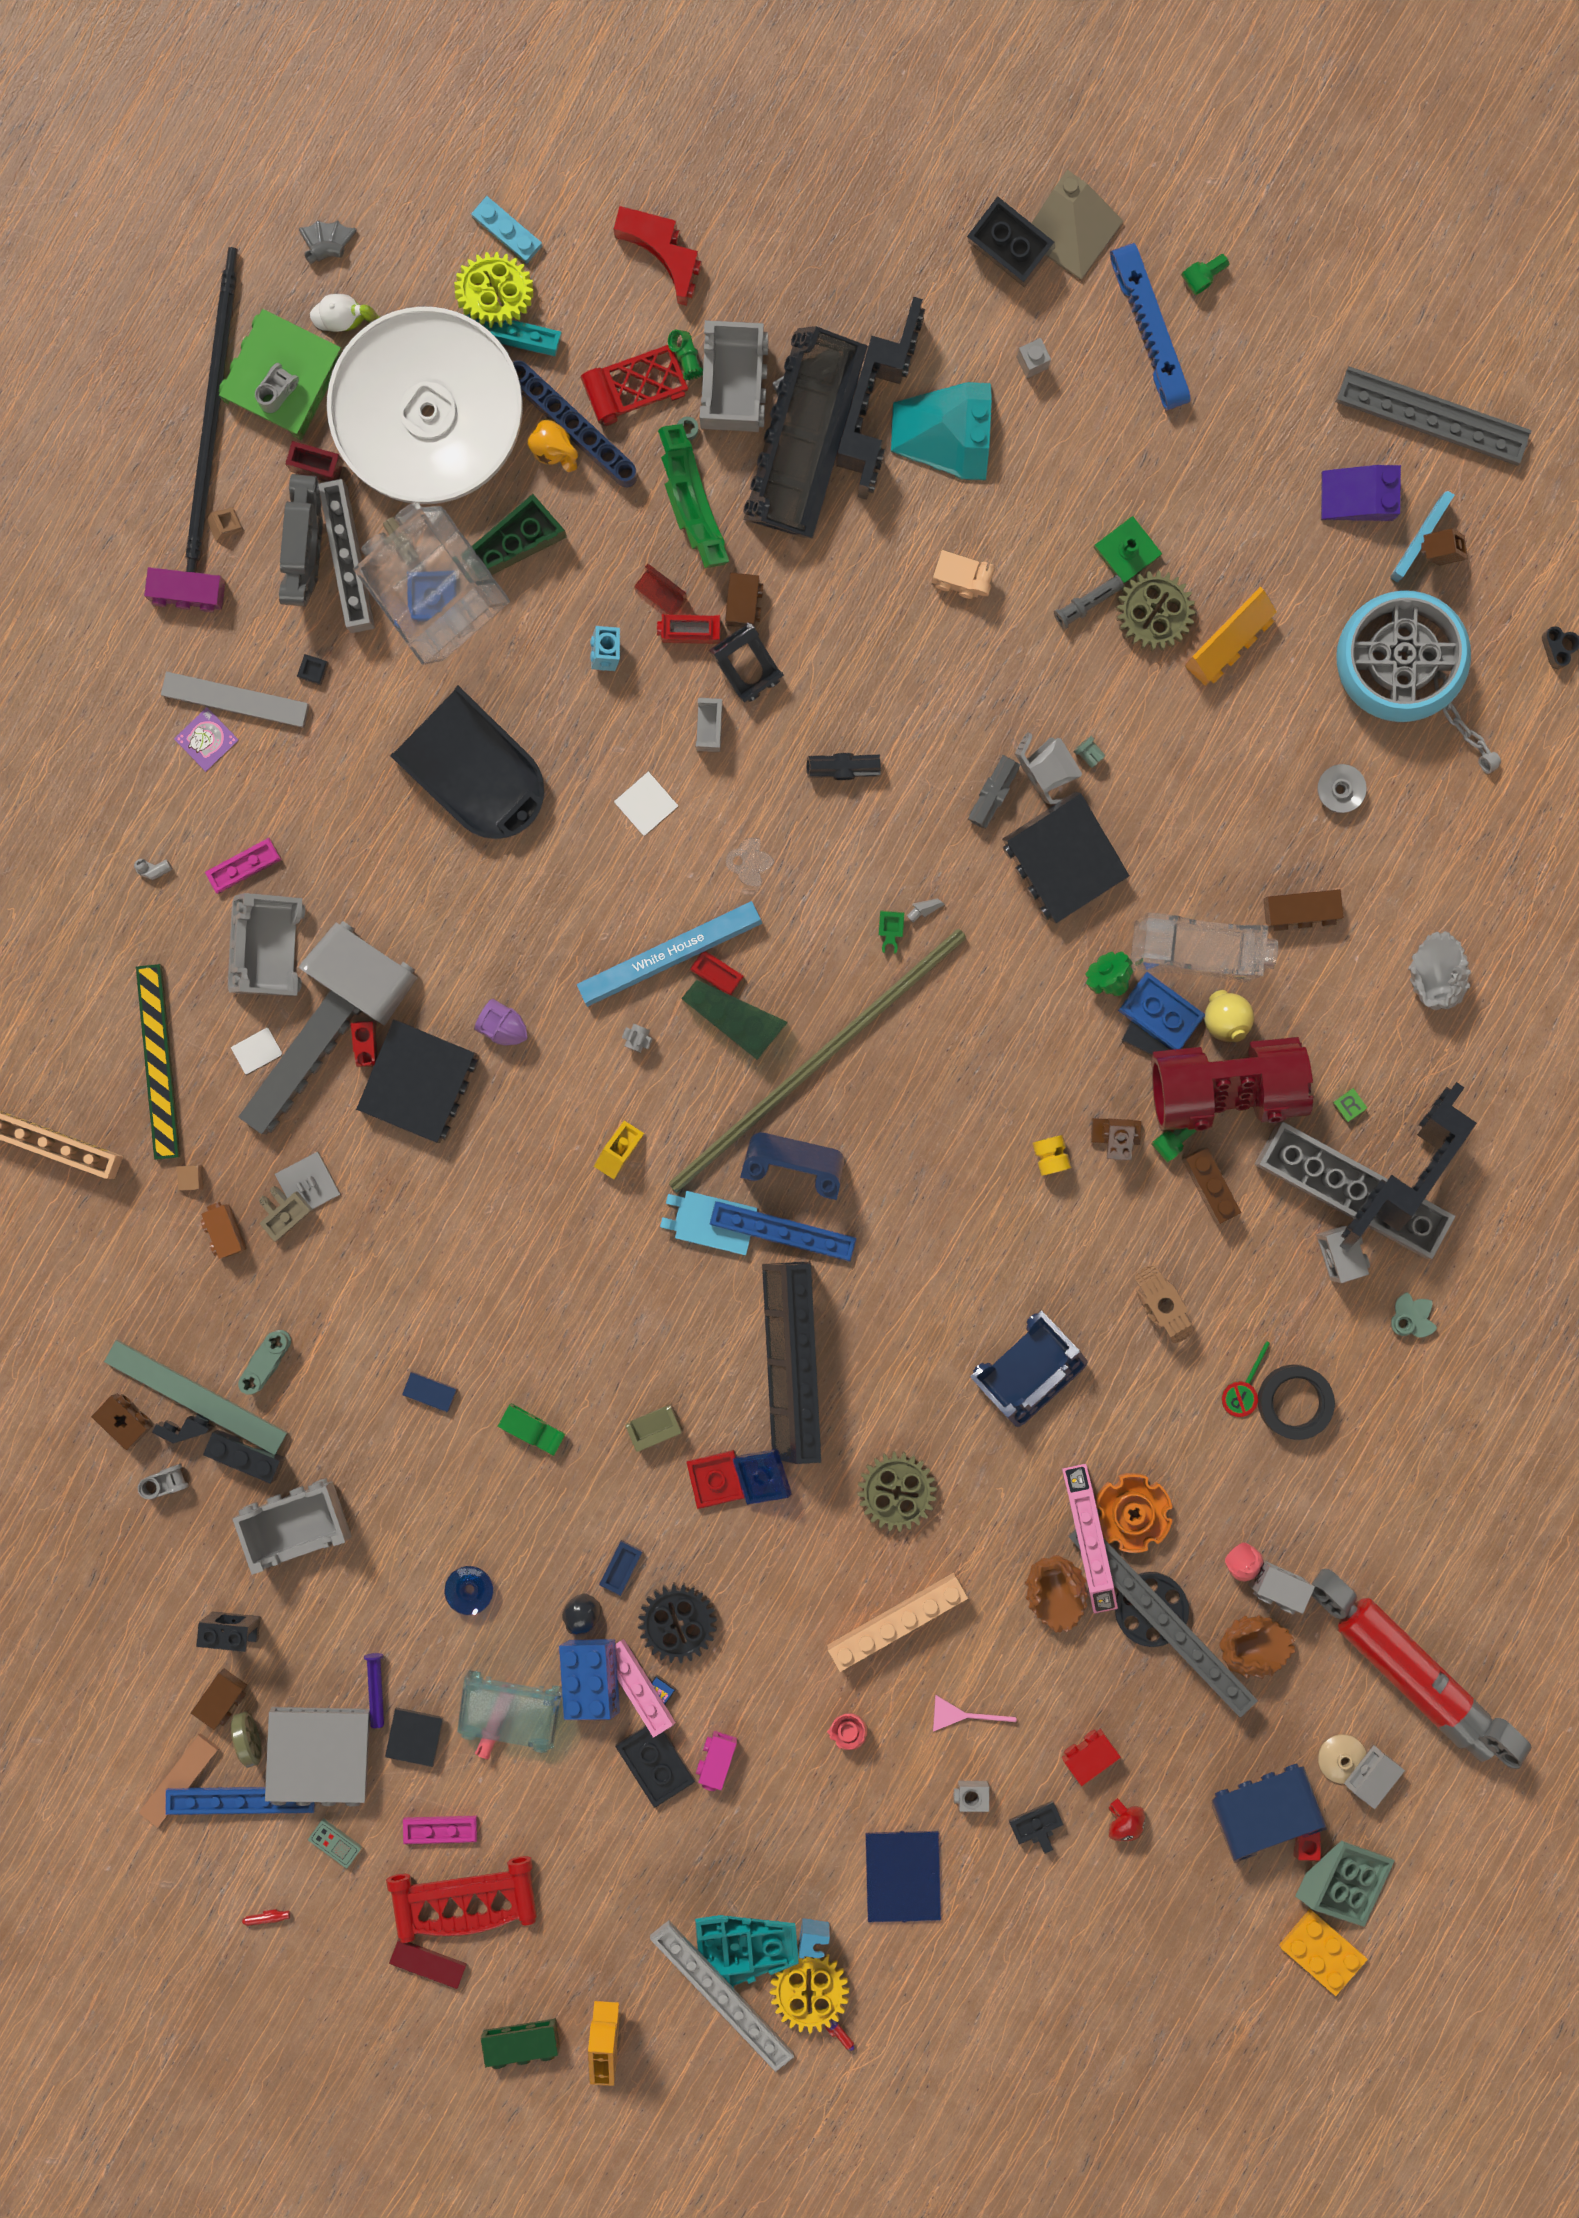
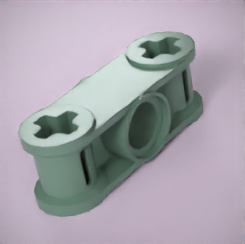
M277 1330L266 1336L238 1381V1387L241 1392L251 1395L264 1387L291 1345V1337L287 1331ZM280 1336V1337H281L280 1342H281L283 1345H280V1346H277V1347H276V1346H275L276 1340H274V1338H277V1337ZM254 1378L255 1380L253 1383L256 1386L250 1388V1382L247 1379Z

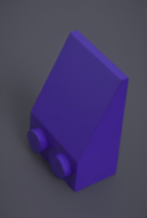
M1370 465L1322 471L1321 520L1394 521L1400 515L1401 465Z

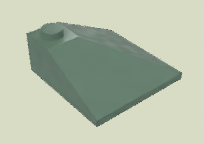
M1341 1840L1321 1861L1305 1874L1295 1897L1315 1911L1364 1927L1395 1860Z

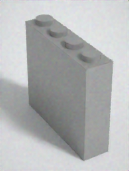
M271 1707L268 1720L265 1801H271L272 1805L296 1802V1805L300 1806L310 1805L311 1802H321L323 1806L336 1805V1802L346 1803L347 1806H359L360 1803H365L367 1796L370 1709Z

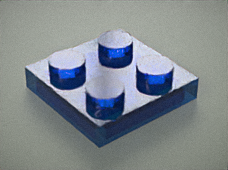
M778 1449L738 1455L732 1459L747 1505L785 1499L792 1495Z

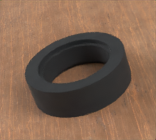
M1286 1365L1275 1369L1264 1379L1258 1392V1409L1261 1418L1271 1430L1288 1439L1304 1440L1316 1436L1327 1427L1334 1413L1335 1398L1330 1384L1320 1373L1302 1365ZM1295 1378L1305 1379L1317 1391L1319 1398L1317 1412L1305 1424L1297 1426L1287 1425L1277 1417L1274 1411V1394L1278 1387L1287 1380Z

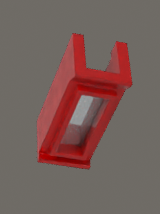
M662 614V621H657V636H661L662 643L718 644L720 643L721 617L720 615Z

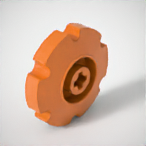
M1139 1473L1121 1474L1118 1476L1119 1482L1113 1485L1107 1482L1100 1489L1095 1499L1096 1508L1100 1509L1098 1517L1102 1535L1109 1544L1113 1541H1118V1548L1121 1551L1129 1553L1144 1552L1148 1550L1147 1546L1150 1541L1159 1544L1168 1534L1172 1525V1519L1166 1516V1512L1172 1509V1503L1169 1495L1158 1482H1155L1153 1485L1148 1484V1477ZM1135 1508H1136V1511L1138 1512V1515H1137V1516H1134V1515L1131 1516V1515L1128 1513V1511H1129L1130 1509H1131V1510H1135Z

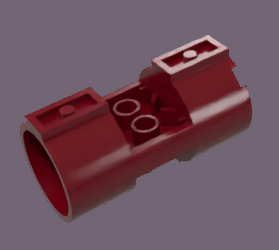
M1299 1037L1252 1041L1247 1053L1248 1058L1214 1062L1208 1061L1206 1054L1202 1052V1047L1153 1052L1151 1059L1152 1089L1155 1112L1160 1129L1165 1131L1187 1128L1188 1130L1203 1131L1213 1126L1214 1113H1221L1228 1109L1243 1111L1250 1107L1254 1108L1255 1115L1261 1122L1278 1123L1290 1117L1309 1116L1313 1109L1314 1097L1313 1095L1309 1096L1311 1094L1313 1077L1306 1047H1302Z

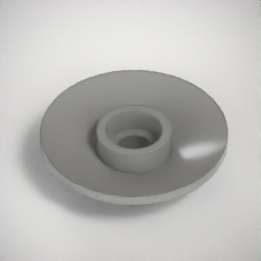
M1346 764L1334 765L1321 775L1317 786L1318 796L1322 804L1329 810L1337 813H1347L1356 809L1363 802L1366 795V782L1361 772L1353 766ZM1337 786L1343 787V794L1337 793Z

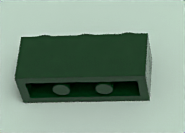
M556 2018L483 2030L481 2045L485 2068L500 2069L511 2063L525 2065L530 2063L531 2060L550 2061L554 2059L555 2056H558L560 2050Z

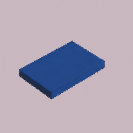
M1149 972L1144 974L1118 1010L1170 1050L1181 1049L1205 1017L1203 1012Z

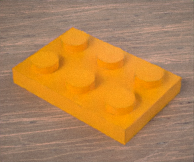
M1311 1908L1279 1944L1283 1951L1335 1996L1368 1960L1364 1954Z

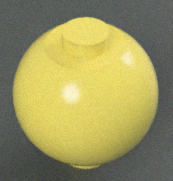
M1226 990L1214 992L1209 998L1210 1003L1206 1008L1204 1017L1208 1031L1213 1037L1224 1042H1239L1243 1040L1251 1030L1254 1022V1013L1250 1003L1242 996L1227 993Z

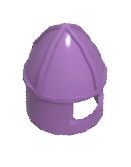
M491 999L486 1004L474 1027V1030L490 1038L492 1042L501 1045H517L528 1038L527 1029L521 1016L513 1008H508L495 999Z

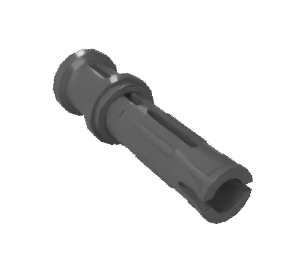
M1115 575L1080 599L1073 598L1071 603L1064 608L1054 610V616L1059 625L1064 630L1067 629L1069 624L1079 617L1081 619L1084 618L1088 610L1123 589L1124 584L1121 578Z

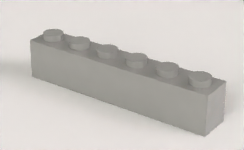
M342 479L320 483L319 491L346 628L351 633L375 629L348 487Z

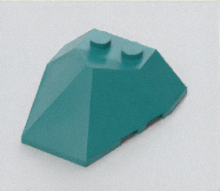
M965 382L893 402L891 452L918 463L922 462L930 465L936 470H943L955 475L959 479L986 481L990 444L991 383Z
M724 1915L695 1919L698 1951L733 1988L735 1985L745 1981L748 1984L755 1982V1977L767 1972L772 1975L799 1964L795 1923Z

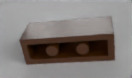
M1341 889L1268 896L1263 899L1266 928L1273 927L1274 931L1289 930V925H1298V929L1313 927L1312 923L1322 922V926L1337 925L1338 920L1344 918Z
M1201 1148L1182 1158L1187 1171L1216 1224H1221L1242 1213L1208 1148Z

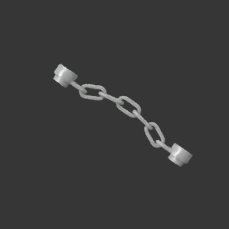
M1429 652L1422 654L1426 661L1435 660L1433 654ZM1438 671L1434 676L1435 691L1439 690L1438 679L1443 677V685L1447 680L1445 673L1442 671ZM1452 703L1444 707L1443 712L1450 724L1456 726L1465 741L1479 749L1482 756L1479 757L1478 763L1482 770L1490 774L1498 769L1501 764L1500 756L1496 752L1491 753L1485 744L1484 738L1465 725ZM1452 709L1457 718L1452 720L1447 710ZM1471 734L1479 739L1477 744L1468 738Z

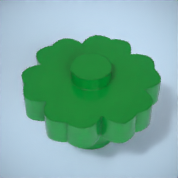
M1122 951L1116 954L1109 952L1106 955H1102L1098 958L1097 963L1089 966L1088 971L1085 973L1088 978L1086 984L1095 994H1100L1104 991L1105 994L1110 993L1114 996H1120L1129 988L1128 981L1134 971L1131 967L1133 962Z

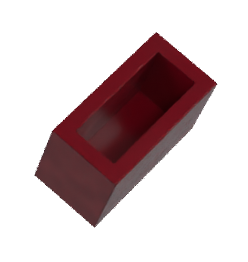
M292 441L285 465L293 473L317 476L318 480L330 482L339 480L344 461L337 453Z

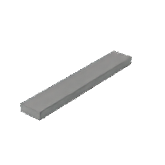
M167 671L161 691V696L301 728L305 726L309 704Z

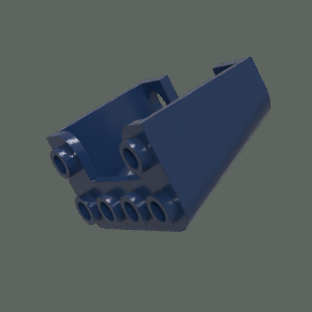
M1293 1764L1284 1768L1285 1772L1276 1775L1275 1772L1263 1775L1261 1777L1262 1781L1252 1783L1251 1780L1239 1784V1789L1229 1792L1228 1789H1224L1215 1793L1211 1807L1234 1863L1256 1856L1258 1851L1299 1836L1305 1838L1327 1829L1304 1766L1299 1767L1298 1764Z

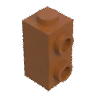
M217 1202L207 1206L208 1211L201 1214L203 1218L201 1225L204 1232L210 1235L212 1242L209 1244L214 1256L223 1259L246 1250L247 1248L230 1205H221V1202Z

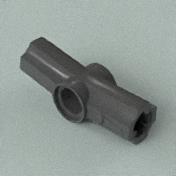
M1002 755L991 777H988L979 794L980 797L969 815V821L981 828H987L996 809L1004 801L1010 789L1009 786L1012 780H1014L1021 764Z

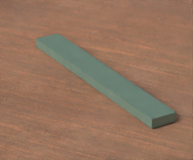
M119 1340L114 1342L104 1361L108 1365L274 1455L277 1454L288 1432Z

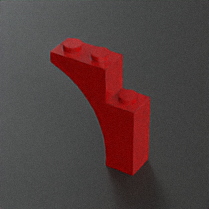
M619 206L613 228L615 238L634 243L655 256L665 267L673 281L677 304L687 306L688 299H693L696 284H693L694 276H699L702 261L699 260L698 251L677 246L680 230H677L676 220Z

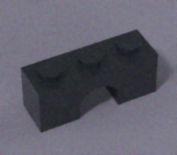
M220 1429L212 1432L203 1456L269 1484L277 1480L286 1457L279 1454L274 1455L265 1449L250 1447L240 1441L241 1438Z

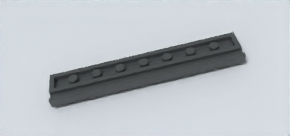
M1350 366L1346 369L1335 401L1516 466L1521 463L1529 435L1532 431Z

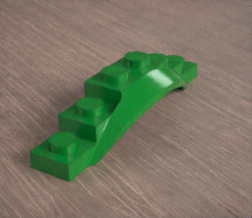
M683 424L662 426L658 433L666 454L661 459L669 479L664 485L679 529H686L692 549L698 548L705 568L725 565L729 562L724 547L725 541L706 498L691 442L687 439Z

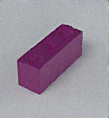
M148 567L144 596L155 606L166 607V603L176 604L175 607L189 610L190 606L200 607L199 610L204 612H214V609L222 610L226 581L219 575Z

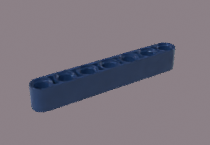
M513 362L516 372L524 371L526 373L522 379H519L522 395L549 420L563 427L569 434L570 440L620 486L632 487L638 477L633 462L525 362ZM537 387L544 389L541 395L535 396L531 394L533 389ZM551 405H561V409L558 412L549 411ZM571 420L579 422V425L574 429L567 427L568 422ZM592 436L597 441L593 445H587L584 443L585 439ZM606 453L614 454V459L609 462L602 460V457ZM629 469L632 471V475L629 478L620 477L621 471Z

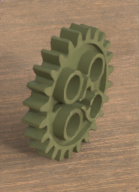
M1159 570L1155 577L1148 571L1146 579L1139 574L1137 576L1138 583L1131 579L1128 583L1131 589L1123 588L1122 592L1126 596H1119L1118 601L1123 605L1116 607V611L1122 612V614L1117 616L1116 620L1124 621L1119 629L1128 630L1125 638L1133 636V645L1141 641V649L1150 644L1151 651L1155 649L1156 645H1159L1162 651L1165 649L1166 642L1170 647H1173L1175 645L1174 639L1181 642L1183 639L1181 633L1188 634L1189 629L1186 626H1192L1194 623L1188 617L1194 616L1196 611L1189 608L1195 604V601H1188L1192 592L1184 593L1183 590L1187 585L1186 583L1180 586L1177 585L1179 577L1171 581L1169 572L1163 578ZM1148 589L1155 590L1158 593V598H1149L1146 591ZM1168 593V598L1149 626L1144 629L1143 624L1162 596ZM1167 603H1175L1178 607V612H1170L1167 609ZM1133 610H1142L1145 618H1135ZM1156 622L1161 623L1165 631L1162 633L1156 632L1153 624Z
M893 1451L892 1458L889 1459L883 1453V1461L881 1462L875 1457L874 1462L876 1465L874 1467L869 1464L866 1465L870 1471L869 1474L861 1473L865 1482H858V1486L864 1488V1490L857 1492L858 1496L865 1497V1499L859 1502L860 1506H867L864 1514H873L870 1519L871 1522L879 1519V1528H882L887 1523L889 1531L892 1530L893 1525H897L899 1532H901L902 1525L904 1524L910 1530L912 1521L920 1525L918 1517L922 1516L927 1519L925 1509L933 1510L929 1501H936V1497L931 1495L930 1492L936 1491L937 1488L929 1485L935 1479L931 1476L926 1477L930 1469L925 1468L922 1470L924 1462L921 1460L918 1463H914L915 1455H912L909 1460L906 1459L905 1452H902L901 1457L897 1458L895 1451ZM885 1471H890L894 1474L893 1480L889 1483H885L880 1479L881 1474ZM908 1476H915L918 1478V1483L914 1487H907L904 1484L905 1479ZM879 1485L895 1489L896 1486H900L901 1491L918 1493V1496L913 1497L899 1493L898 1497H894L892 1491L877 1490L875 1487ZM880 1495H886L889 1498V1503L887 1506L880 1507L876 1504V1499ZM911 1500L913 1508L910 1511L901 1510L900 1504L902 1501Z

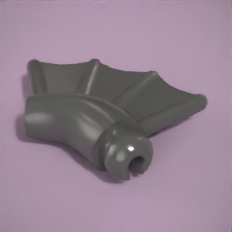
M316 221V223L309 227H300L299 232L310 249L304 253L308 263L313 264L316 260L319 262L330 256L342 258L344 247L357 232V229L345 227L339 221L334 223Z

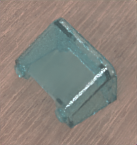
M468 1671L463 1682L457 1732L461 1734L462 1738L474 1740L478 1737L533 1747L534 1751L546 1753L548 1749L554 1747L563 1700L562 1687L553 1685L552 1689L544 1691V1686H539V1688L491 1680L489 1676H486L485 1680L480 1677L481 1672Z

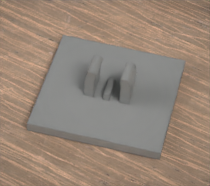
M319 1152L275 1174L287 1198L298 1191L312 1209L341 1195Z

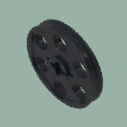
M1158 1572L1138 1574L1144 1581L1148 1578H1153L1157 1581V1588L1154 1592L1187 1624L1189 1604L1184 1591L1178 1583L1169 1576ZM1169 1590H1176L1179 1593V1598L1174 1603L1166 1601L1165 1595ZM1118 1591L1116 1596L1118 1609H1115V1616L1123 1633L1130 1640L1142 1646L1159 1647L1168 1644L1169 1642L1161 1634L1156 1640L1147 1639L1146 1632L1153 1625L1133 1604L1128 1605L1124 1603V1595ZM1128 1616H1135L1138 1619V1624L1134 1629H1128L1124 1625V1621Z

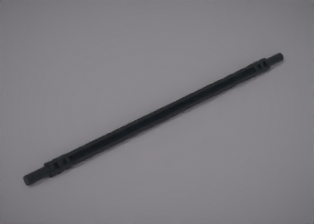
M228 247L226 267L222 271L185 555L187 559L186 572L196 573L197 561H200L221 402L219 387L224 379L237 273L235 272L238 249L234 247Z

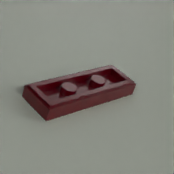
M400 1938L397 1940L389 1962L390 1965L458 1989L467 1963L410 1942L401 1943Z

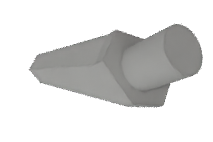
M938 898L913 903L912 905L915 908L907 917L914 923L921 915L926 917L945 904Z

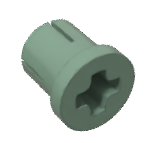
M1092 735L1073 751L1076 755L1079 754L1091 768L1105 757L1102 750L1095 744Z

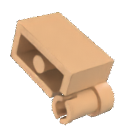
M942 550L932 583L936 584V588L943 591H949L950 589L958 591L960 596L968 599L978 598V595L989 596L992 587L990 582L996 566L990 564L988 571H986L987 562L979 563L978 561Z

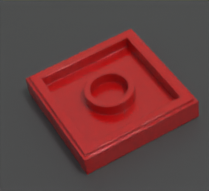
M734 1450L686 1461L697 1509L745 1498Z

